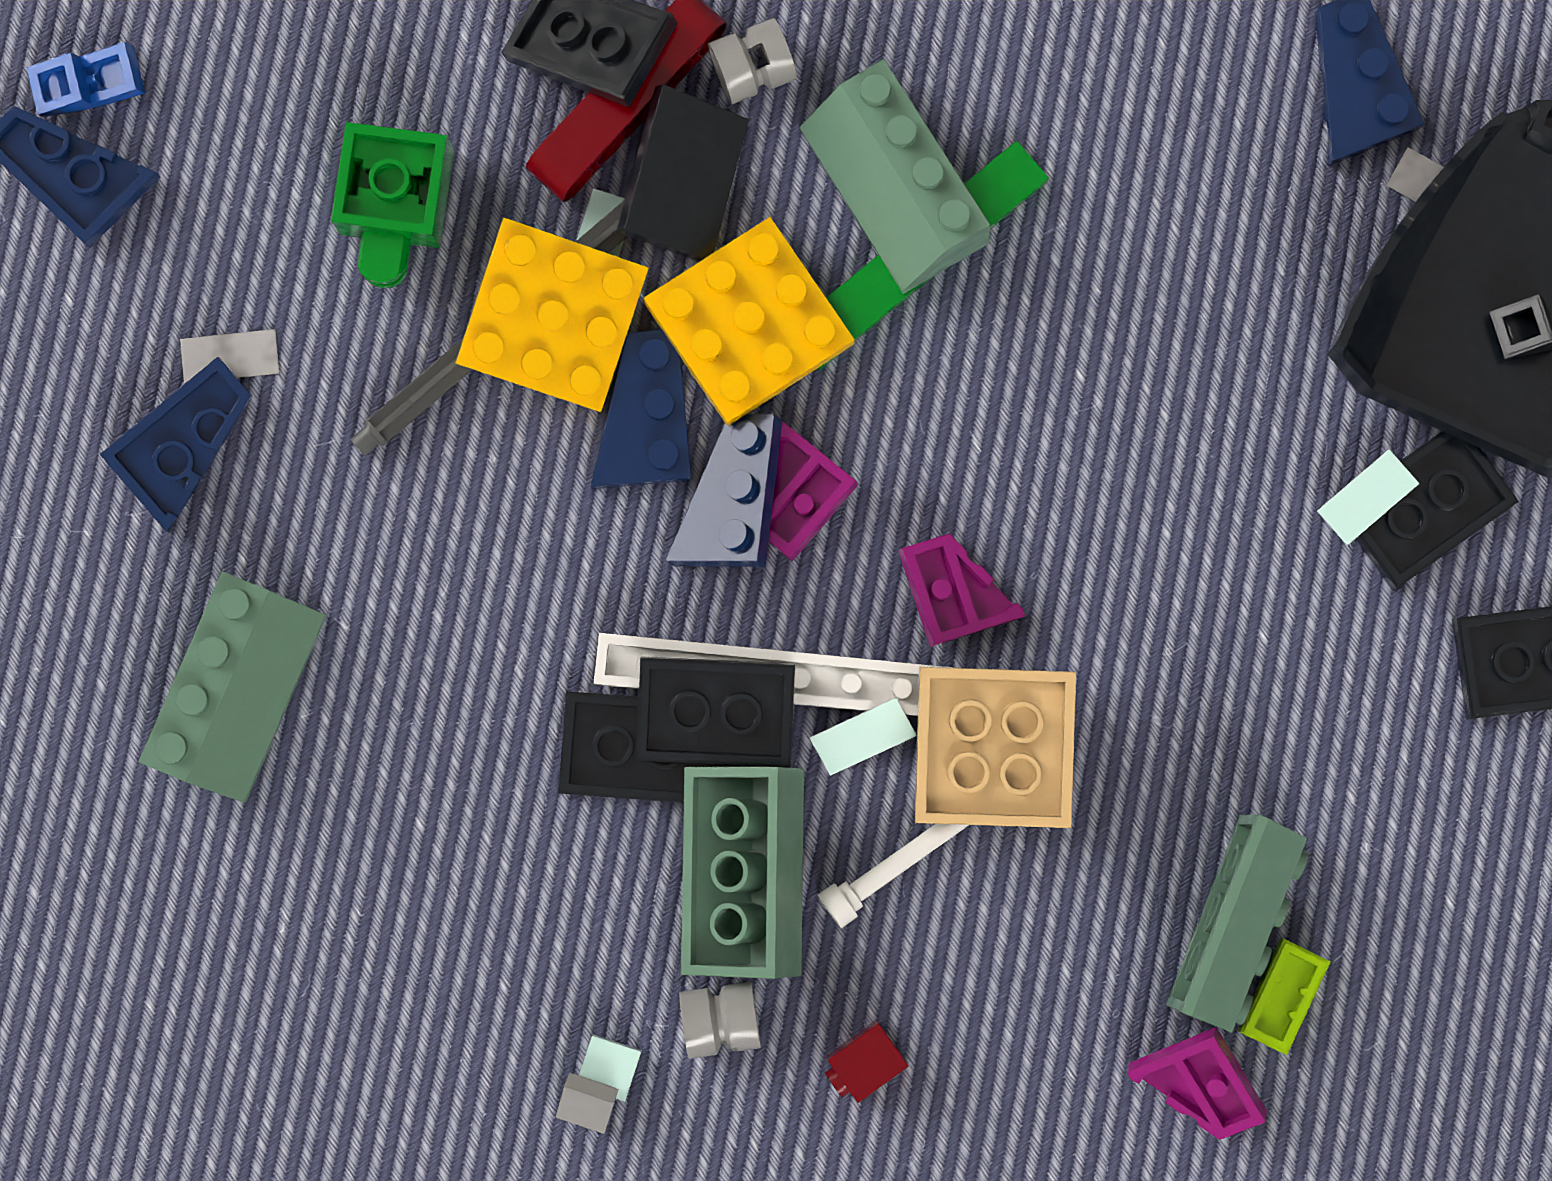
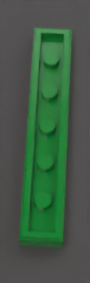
M1015 141L964 185L989 222L991 230L1048 182L1049 177L1019 142ZM877 255L826 297V299L856 341L930 279L902 294L882 259ZM831 359L830 361L826 362L825 364H823L822 366H820V367L817 368L816 370L819 372V371H820L821 369H823L827 364H829L833 359Z

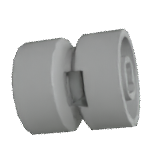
M770 18L747 27L746 36L743 38L732 33L708 43L715 71L731 105L757 95L760 85L764 84L773 89L797 79L789 47L775 18ZM755 50L759 51L764 67L755 70L749 52Z
M751 981L723 986L720 994L714 996L709 988L679 992L684 1038L689 1059L717 1055L721 1044H727L732 1051L761 1048Z

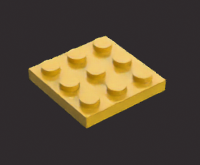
M771 217L643 298L644 304L727 426L854 345L855 341Z
M503 218L455 364L601 412L649 268Z

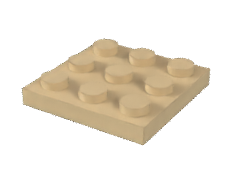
M919 667L915 823L1071 828L1076 672Z

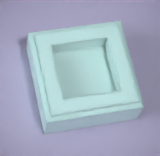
M593 1034L579 1076L619 1089L616 1099L625 1102L642 1050Z

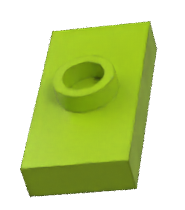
M1280 938L1253 995L1250 1011L1244 1023L1239 1025L1237 1031L1287 1055L1331 961L1284 938Z

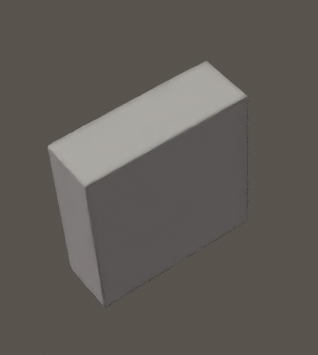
M569 1073L556 1118L605 1134L619 1089Z

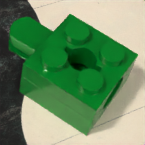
M346 122L331 223L340 235L361 238L357 266L364 279L375 287L381 289L392 288L402 283L407 273L411 245L440 248L454 157V149L447 135Z

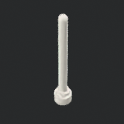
M935 824L850 885L846 881L838 887L833 883L820 892L818 897L837 925L843 928L858 917L856 911L863 907L861 901L969 825Z

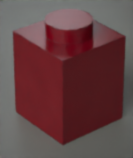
M875 1020L826 1055L832 1067L824 1073L842 1098L851 1093L857 1103H859L909 1066L879 1022Z

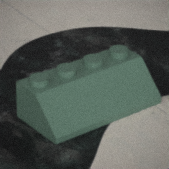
M884 59L840 84L800 126V131L873 248L882 259L902 294L989 244V222Z
M222 571L138 762L184 782L246 803L327 615Z
M685 767L681 975L771 979L801 976L804 769L785 767Z
M1259 814L1239 816L1166 1006L1231 1033L1235 1023L1240 1025L1244 1023L1253 997L1247 994L1254 975L1260 977L1263 974L1270 959L1271 948L1266 946L1271 930L1273 926L1276 928L1281 927L1289 910L1290 900L1284 898L1291 879L1298 880L1305 869L1309 852L1303 850L1307 840L1306 837Z

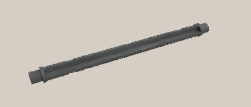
M624 200L575 242L605 253L611 252L628 237V235L616 231ZM463 338L363 423L365 427L350 440L364 456L369 454L379 444L384 446L473 370L455 364Z

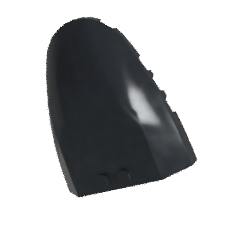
M1535 100L1528 107L1507 114L1501 112L1484 125L1455 154L1419 196L1389 237L1356 292L1327 353L1358 394L1544 477H1552V350L1506 360L1490 312L1539 294L1545 300L1552 320V100Z

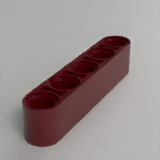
M674 0L665 10V12L673 14L678 24L630 107L588 93L532 154L526 164V170L562 202L565 203L573 198L646 120L655 86L664 84L675 88L708 53V43L719 39L723 35L728 23L704 1Z

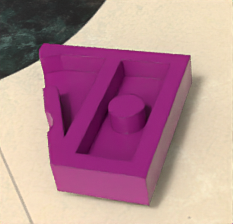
M783 421L768 543L793 562L855 490L858 484L855 479Z
M950 533L904 547L898 551L930 647L1025 617L1023 609L1017 603L1013 604L992 583L994 579L981 565L974 564L968 558L967 551Z
M1217 1027L1129 1063L1127 1074L1131 1080L1139 1084L1143 1079L1167 1096L1166 1104L1181 1114L1193 1117L1201 1128L1219 1140L1266 1122L1268 1111Z

